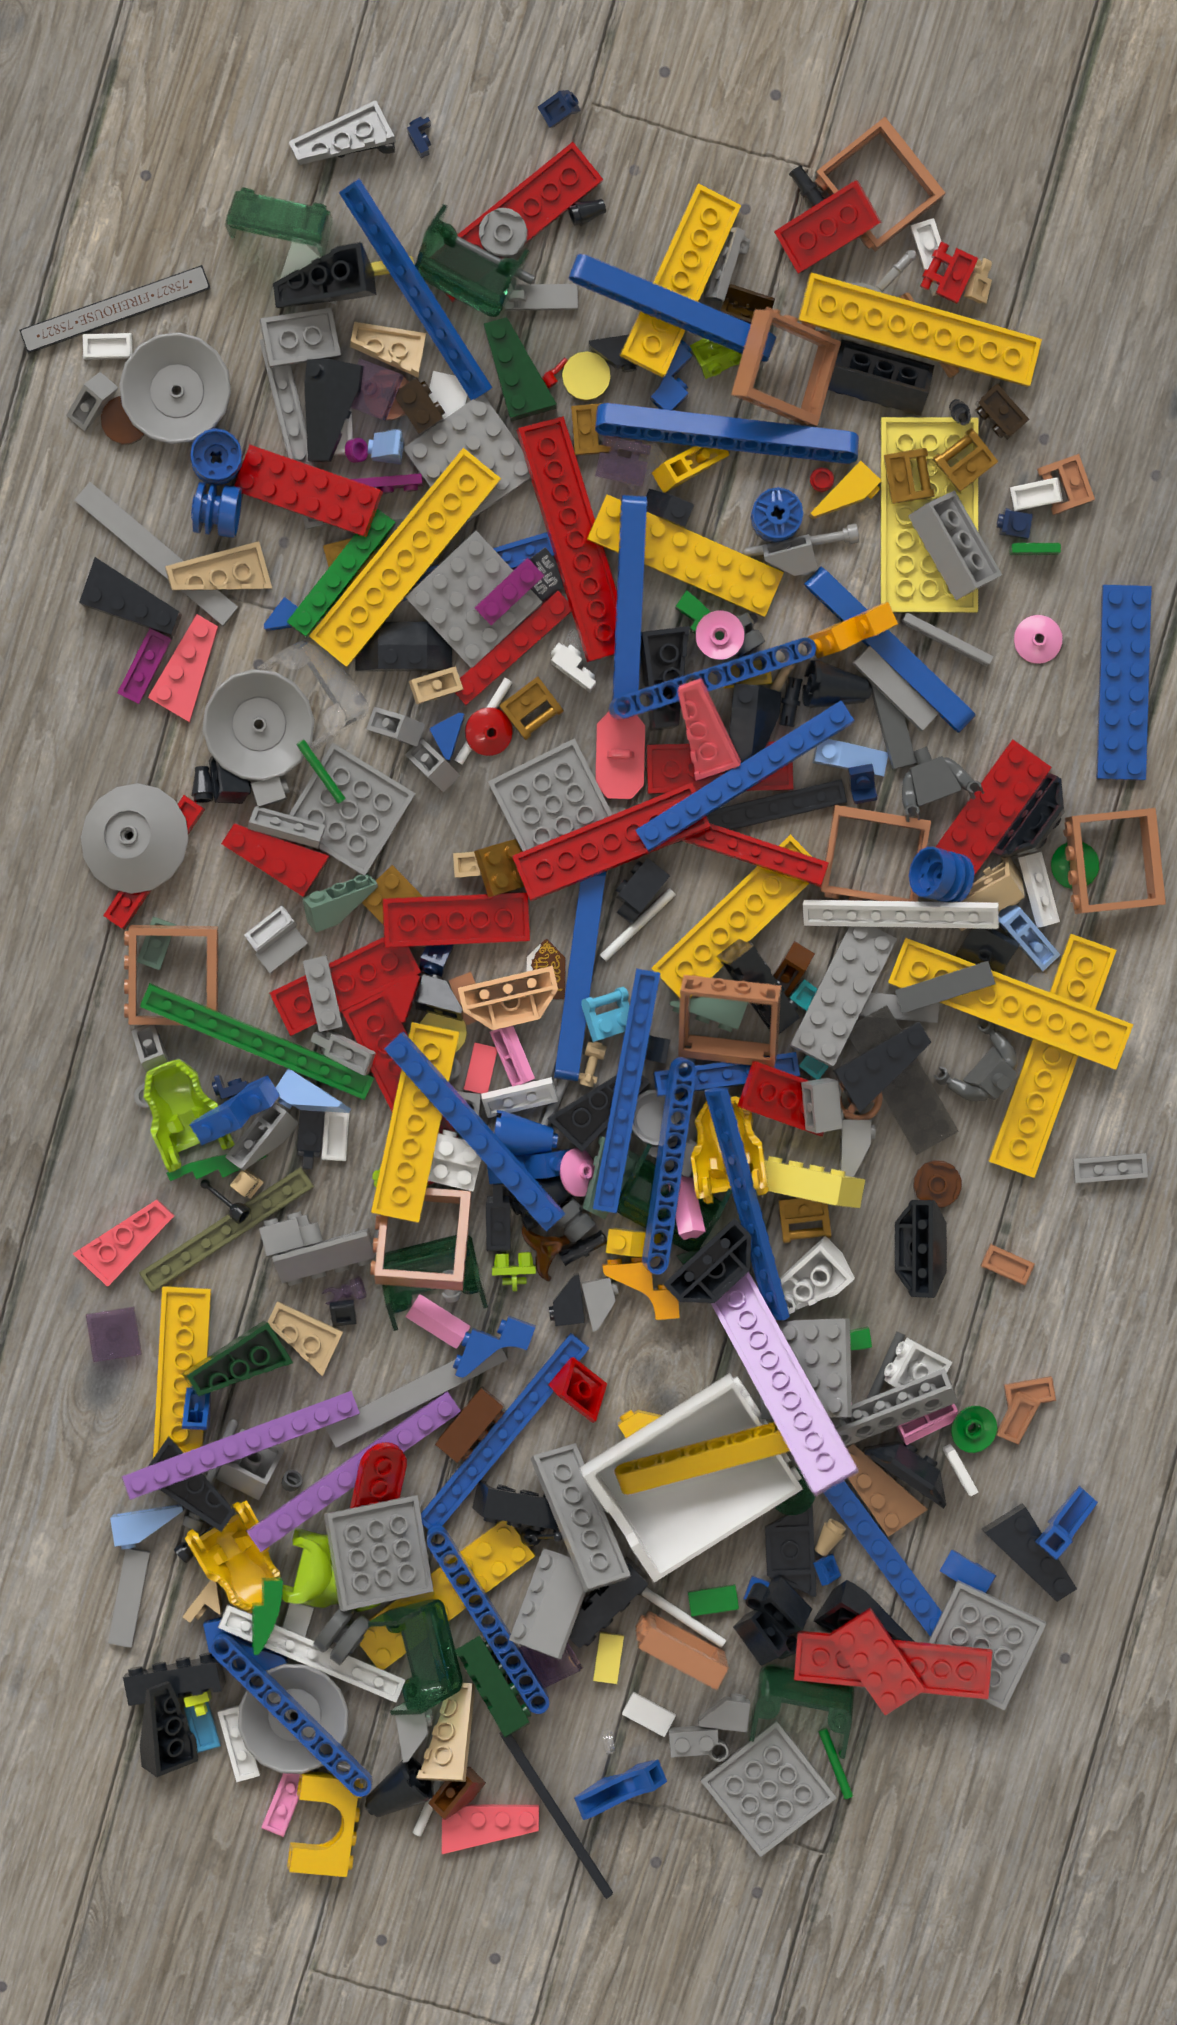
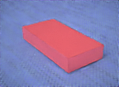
M474 1043L464 1090L480 1094L488 1092L497 1056L496 1047Z

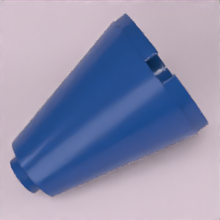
M497 1110L494 1134L514 1156L551 1152L552 1148H557L558 1133H553L554 1128L503 1110Z

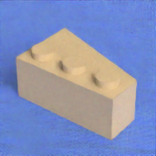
M1001 857L1003 862L992 870L990 867L983 870L985 875L973 883L969 894L961 902L998 903L999 912L1009 905H1016L1025 897L1022 875L1010 857Z

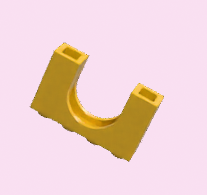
M309 1771L299 1774L297 1788L299 1800L332 1804L341 1813V1825L337 1834L328 1842L322 1844L290 1842L287 1868L289 1872L347 1877L348 1870H352L353 1855H350L351 1846H355L357 1837L356 1831H353L354 1823L359 1821L360 1808L357 1807L358 1798L362 1797L352 1794L332 1773ZM355 1780V1785L358 1788H363L360 1780Z

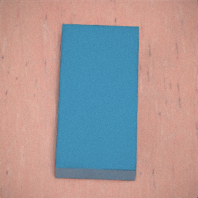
M205 1702L208 1710L207 1714L198 1717L196 1716L194 1706L186 1708V1705H184L190 1730L196 1738L197 1753L221 1746L209 1702Z

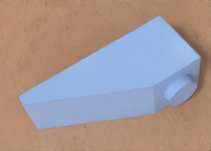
M391 430L374 433V440L369 439L368 454H372V461L401 465L404 447L402 431Z
M827 739L816 746L813 763L847 770L850 767L872 764L874 775L884 777L888 753Z
M1009 905L999 912V926L1011 939L1020 943L1019 947L1042 971L1060 956L1059 952L1019 906Z
M287 1069L276 1086V1090L280 1095L278 1102L288 1109L294 1106L299 1110L349 1113L351 1108L291 1069Z
M177 1504L113 1514L110 1517L114 1546H121V1549L136 1547V1543L141 1542L183 1512L185 1507Z

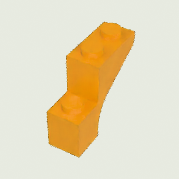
M886 602L808 636V638L813 640L816 645L815 655L818 659L842 651L863 639L876 636L898 623L889 603Z
M632 1257L631 1262H622L621 1258L607 1259V1264H602L603 1273L607 1277L644 1293L651 1300L654 1307L655 1320L680 1318L679 1301L664 1284H658V1289H653L652 1273L644 1267L642 1257Z

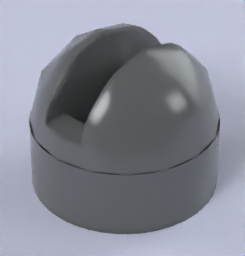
M289 1470L284 1474L281 1484L286 1491H295L302 1484V1476L295 1470Z

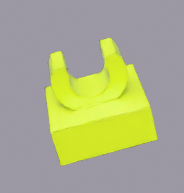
M210 1688L209 1691L203 1692L204 1694L193 1696V1694H186L184 1697L186 1708L194 1706L197 1717L208 1712L205 1702L210 1701L212 1698Z

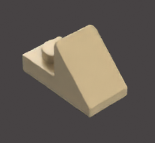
M456 666L409 681L416 705L430 700L435 701L463 690Z
M212 1580L208 1582L183 1615L184 1619L188 1622H191L194 1617L199 1620L207 1609L204 1604L219 1615L222 1614L220 1587L217 1582Z

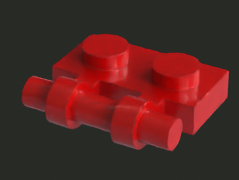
M940 242L937 250L935 249L931 257L933 259L929 268L924 270L920 287L929 290L932 282L939 285L935 294L957 304L979 258L956 248L953 256L946 254L949 245ZM941 263L948 265L944 276L937 274Z

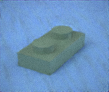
M154 916L150 925L176 926L174 923ZM146 936L137 962L161 970L172 936Z

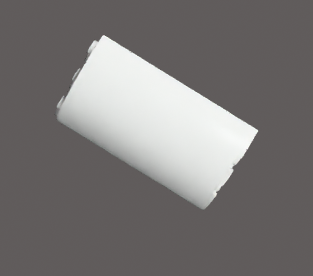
M730 1373L580 1467L584 1479L605 1510L611 1514L625 1535L631 1549L654 1583L803 1490L798 1482L802 1477L795 1466L789 1467L787 1463L791 1460L786 1453L638 1493L629 1495L622 1493L614 1470L624 1462L768 1424L766 1419H761V1411L739 1378H733Z

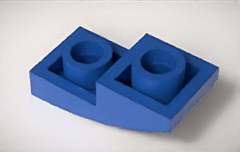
M951 1550L940 1569V1572L956 1582L959 1580L984 1593L988 1592L997 1576L980 1564L973 1563L955 1550Z

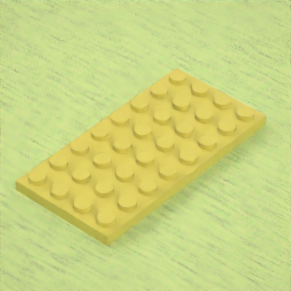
M881 417L880 604L888 602L893 613L978 612V589L955 600L908 516L927 503L955 490L978 531V478L961 492H958L933 460L935 455L938 453L941 455L966 435L965 432L970 428L978 434V418H971L968 424L960 425V422L958 424L952 417ZM973 443L969 444L947 463L950 467L954 466L976 449V446ZM927 448L928 456H926L930 485L931 489H934L935 497L892 504L884 455ZM913 458L910 459L915 492L922 491L917 460Z

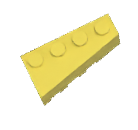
M768 1156V1160H765L767 1184L770 1192L836 1206L860 1208L865 1179L845 1176L846 1172L831 1169V1173L825 1172V1167L810 1165V1168L803 1167L804 1163L789 1160V1164L782 1163V1158Z

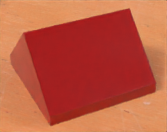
M414 975L384 990L401 1022L405 1023L407 1021L422 976Z
M572 1357L548 1385L558 1397L594 1423L598 1417L607 1383L576 1358Z

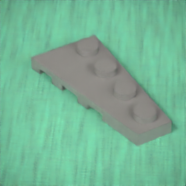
M375 100L289 141V144L299 165L393 143L396 142V139Z

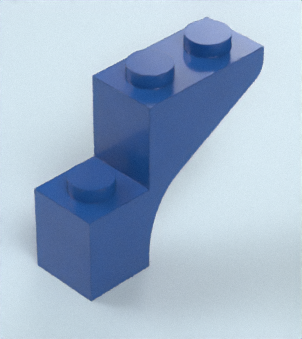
M683 340L680 341L659 388L650 398L659 409L674 411L688 397V392L686 391L688 386L680 378L676 380L673 378L692 358L690 353L692 349Z
M266 1075L247 1084L237 1095L195 1119L190 1124V1127L201 1145H204L242 1128L250 1116L270 1108L280 1095L269 1076Z
M571 1149L515 1157L534 1179L560 1176L562 1158ZM487 1166L489 1184L503 1183Z
M508 1315L507 1320H501L497 1333L501 1334L500 1338L472 1328L471 1333L466 1332L461 1344L465 1347L463 1355L457 1354L453 1368L457 1369L455 1376L466 1377L500 1348L518 1347L527 1350L536 1326Z
M1078 1486L1049 1519L1048 1523L1050 1525L1035 1543L1057 1560L1073 1542L1074 1534L1098 1502Z
M222 1617L205 1620L203 1623L209 1653L211 1652L210 1648L214 1638L219 1634L225 1633L230 1635L265 1670L288 1664L286 1656L265 1647L259 1655H254L252 1652V1642L243 1640L237 1635L218 1628ZM219 1641L216 1643L219 1651L225 1652L229 1650L226 1642ZM235 1659L238 1669L246 1667V1662L243 1659Z
M658 1759L638 1763L623 1774L600 1779L575 1796L574 1799L582 1819L585 1820L630 1798L653 1792L665 1784L667 1779Z

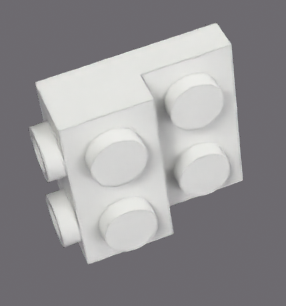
M558 643L550 653L552 657L551 664L590 693L596 686L595 675L585 667L581 670L579 669L582 664L581 652L572 645L566 647Z
M443 1129V1133H438L428 1181L473 1192L481 1158L464 1139L457 1137L458 1133Z
M906 1338L905 1342L902 1341L898 1344L896 1348L897 1356L894 1362L886 1366L884 1370L886 1377L884 1380L890 1385L898 1387L944 1368L947 1373L952 1362L919 1343Z

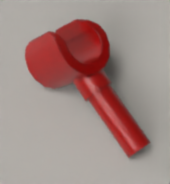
M565 357L555 368L546 372L542 377L548 389L558 383L554 375L558 374L568 360Z

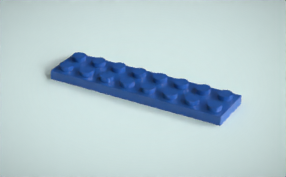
M1102 585L1096 779L1146 780L1152 586Z

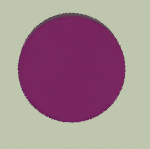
M353 438L346 442L345 455L347 459L352 463L363 462L367 459L368 445L362 438Z

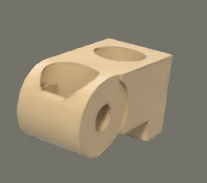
M249 1169L240 1171L230 1186L245 1198L252 1199L264 1181Z

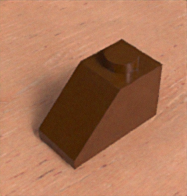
M796 941L793 942L773 974L774 978L784 987L785 990L783 992L786 997L790 995L815 953Z
M467 1766L465 1782L445 1781L428 1804L446 1820L472 1802L486 1782L471 1767Z

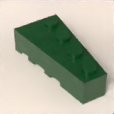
M505 317L484 323V330L510 422L557 409L554 398L508 318Z
M262 1321L182 1373L194 1394L201 1396L259 1374L273 1371L276 1368L293 1364V1361L269 1323Z
M479 1635L455 1650L457 1656L463 1663L465 1670L475 1684L503 1736L507 1738L529 1725L528 1718L532 1715L525 1703L520 1706L516 1699L520 1694L513 1682L508 1684L505 1680L504 1675L507 1673L500 1661L497 1663L492 1657L494 1652L488 1642H484Z

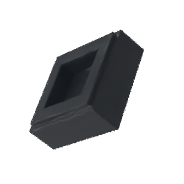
M354 1299L330 1302L333 1327L357 1324Z

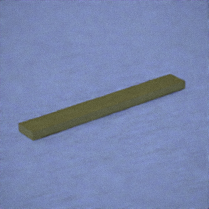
M298 1168L246 1202L245 1205L251 1211L242 1223L237 1224L229 1214L139 1272L140 1276L153 1293L315 1186L303 1168Z

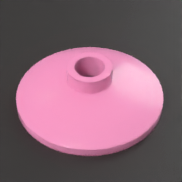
M713 611L700 620L696 629V642L699 649L706 656L718 660L727 659L735 655L742 647L744 628L740 620L732 613ZM716 632H722L724 639L717 640L715 638Z
M1034 615L1024 619L1018 625L1014 634V645L1016 651L1024 660L1030 663L1041 664L1052 660L1059 653L1062 646V633L1057 623L1051 618L1043 615ZM1037 634L1043 636L1044 640L1042 643L1035 641Z
M578 1148L567 1151L560 1165L562 1184L568 1193L576 1197L586 1195L589 1180L593 1178L595 1170L593 1160L585 1150L581 1152Z

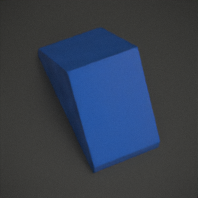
M284 597L264 623V629L271 631L293 628L287 624V620L298 607Z
M460 712L429 728L445 760L450 762L465 714Z
M186 1388L182 1429H208L210 1426L211 1392L197 1396L191 1388Z

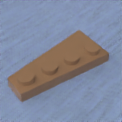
M850 1444L846 1447L859 1471L848 1477V1480L888 1537L928 1510L871 1458L866 1456L855 1444Z

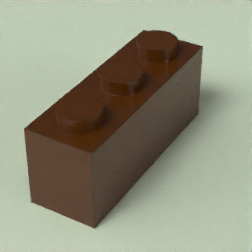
M481 1386L437 1439L435 1445L455 1462L458 1463L460 1459L465 1461L473 1452L471 1448L476 1440L481 1442L489 1431L486 1429L492 1421L496 1424L505 1413L502 1411L504 1404Z

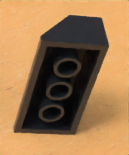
M842 339L828 390L834 391L837 394L855 397L862 401L880 404L886 408H894L908 414L921 416L929 394L935 365Z

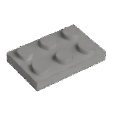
M332 307L260 318L259 320L268 368L305 363L307 359H331L341 356Z

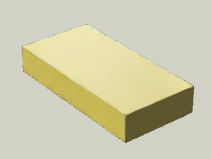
M600 1632L593 1681L617 1684L624 1635Z

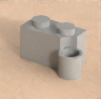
M301 1211L288 1214V1219L278 1222V1218L263 1221L264 1226L260 1227L259 1230L266 1256L323 1241L318 1222L310 1224L308 1214L302 1215Z
M700 1726L669 1728L671 1758L710 1755L714 1761L721 1762L728 1756V1746L724 1740L718 1739V1729ZM722 1745L725 1748V1752L722 1755H715L712 1752L713 1747Z

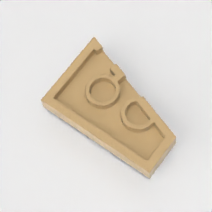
M354 322L350 347L419 378L426 333Z
M277 1301L268 1320L269 1325L323 1376L343 1331Z

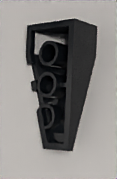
M362 242L337 246L330 250V253L321 258L314 259L309 265L300 270L297 269L274 282L273 289L276 308L350 300L377 295L374 270Z
M307 359L304 387L309 462L332 461L342 437L341 429L346 418H350L352 413L350 408L354 398H358L361 391L364 369L362 365L332 359Z
M734 684L729 737L741 763L765 749L780 716L782 692L758 685Z
M845 1580L832 1590L814 1618L815 1623L832 1633L871 1608L893 1640L915 1642L865 1590L849 1580Z
M169 1681L146 1690L140 1738L141 1767L155 1777H160L198 1761L196 1738L188 1727V1720L179 1707L180 1703Z

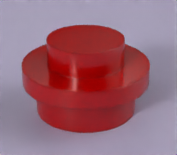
M821 467L812 472L810 484L814 490L825 492L833 486L834 476L829 469Z

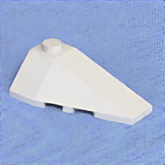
M826 1236L780 1277L789 1314L807 1305H813L827 1297L830 1298L837 1295L855 1279L843 1253Z

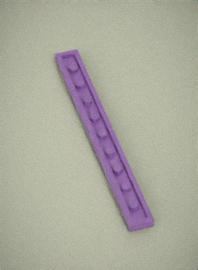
M352 1391L124 1475L122 1480L129 1499L132 1500L360 1414Z
M447 1391L248 1529L247 1533L260 1552H262L355 1486L360 1460L372 1446L383 1442H390L399 1446L404 1452L460 1413V1409Z

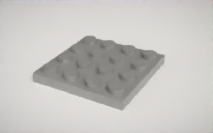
M484 394L476 399H472L445 418L443 422L438 423L403 448L430 488L463 448L501 478V481L465 524L531 479L522 448Z
M476 530L405 596L471 668L542 603L538 596L530 589L492 626L481 616L474 607L500 584L513 569Z
M575 738L488 781L522 851L613 815Z
M332 743L321 764L346 799L338 804L319 776L314 772L289 815L325 825V831L318 848L365 876L416 793Z
M850 1319L776 1321L829 1418L852 1417ZM760 1395L761 1419H773Z
M418 1495L324 1514L340 1611L433 1592Z
M957 1580L928 1643L992 1649L989 1699L982 1700L1005 1710L1046 1626V1622Z
M777 1720L701 1778V1782L760 1857L837 1798Z

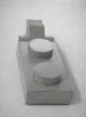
M319 1030L313 1032L311 1042L322 1047L321 1051L324 1052V1056L366 1076L369 1074L376 1052L330 1030L328 1032H319Z

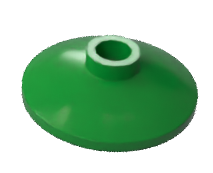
M1066 842L1054 852L1051 859V871L1059 884L1072 889V885L1068 881L1070 862L1066 859L1065 849L1068 846ZM1082 842L1086 885L1088 886L1098 874L1099 859L1095 850L1090 845Z
M977 1405L960 1411L951 1427V1436L955 1445L968 1453H976L986 1449L993 1442L997 1433V1421L993 1413L987 1408ZM974 1423V1427L968 1430L969 1426Z

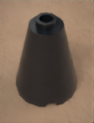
M811 660L804 675V677H808L807 685L803 684L802 688L804 706L810 708L833 706L839 701H842L844 705L865 703L866 699L871 697L872 685L869 684L867 679L820 660Z
M413 1757L408 1762H403L402 1760L366 1796L365 1807L368 1813L381 1817L427 1802L433 1798L434 1789L431 1780H419L416 1778L422 1765Z

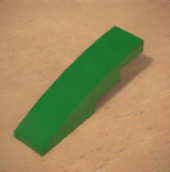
M227 1154L191 1162L181 1166L178 1170L170 1173L167 1172L166 1174L169 1180L172 1181L192 1171L197 1180L219 1170L222 1178L240 1170V1168L225 1158Z

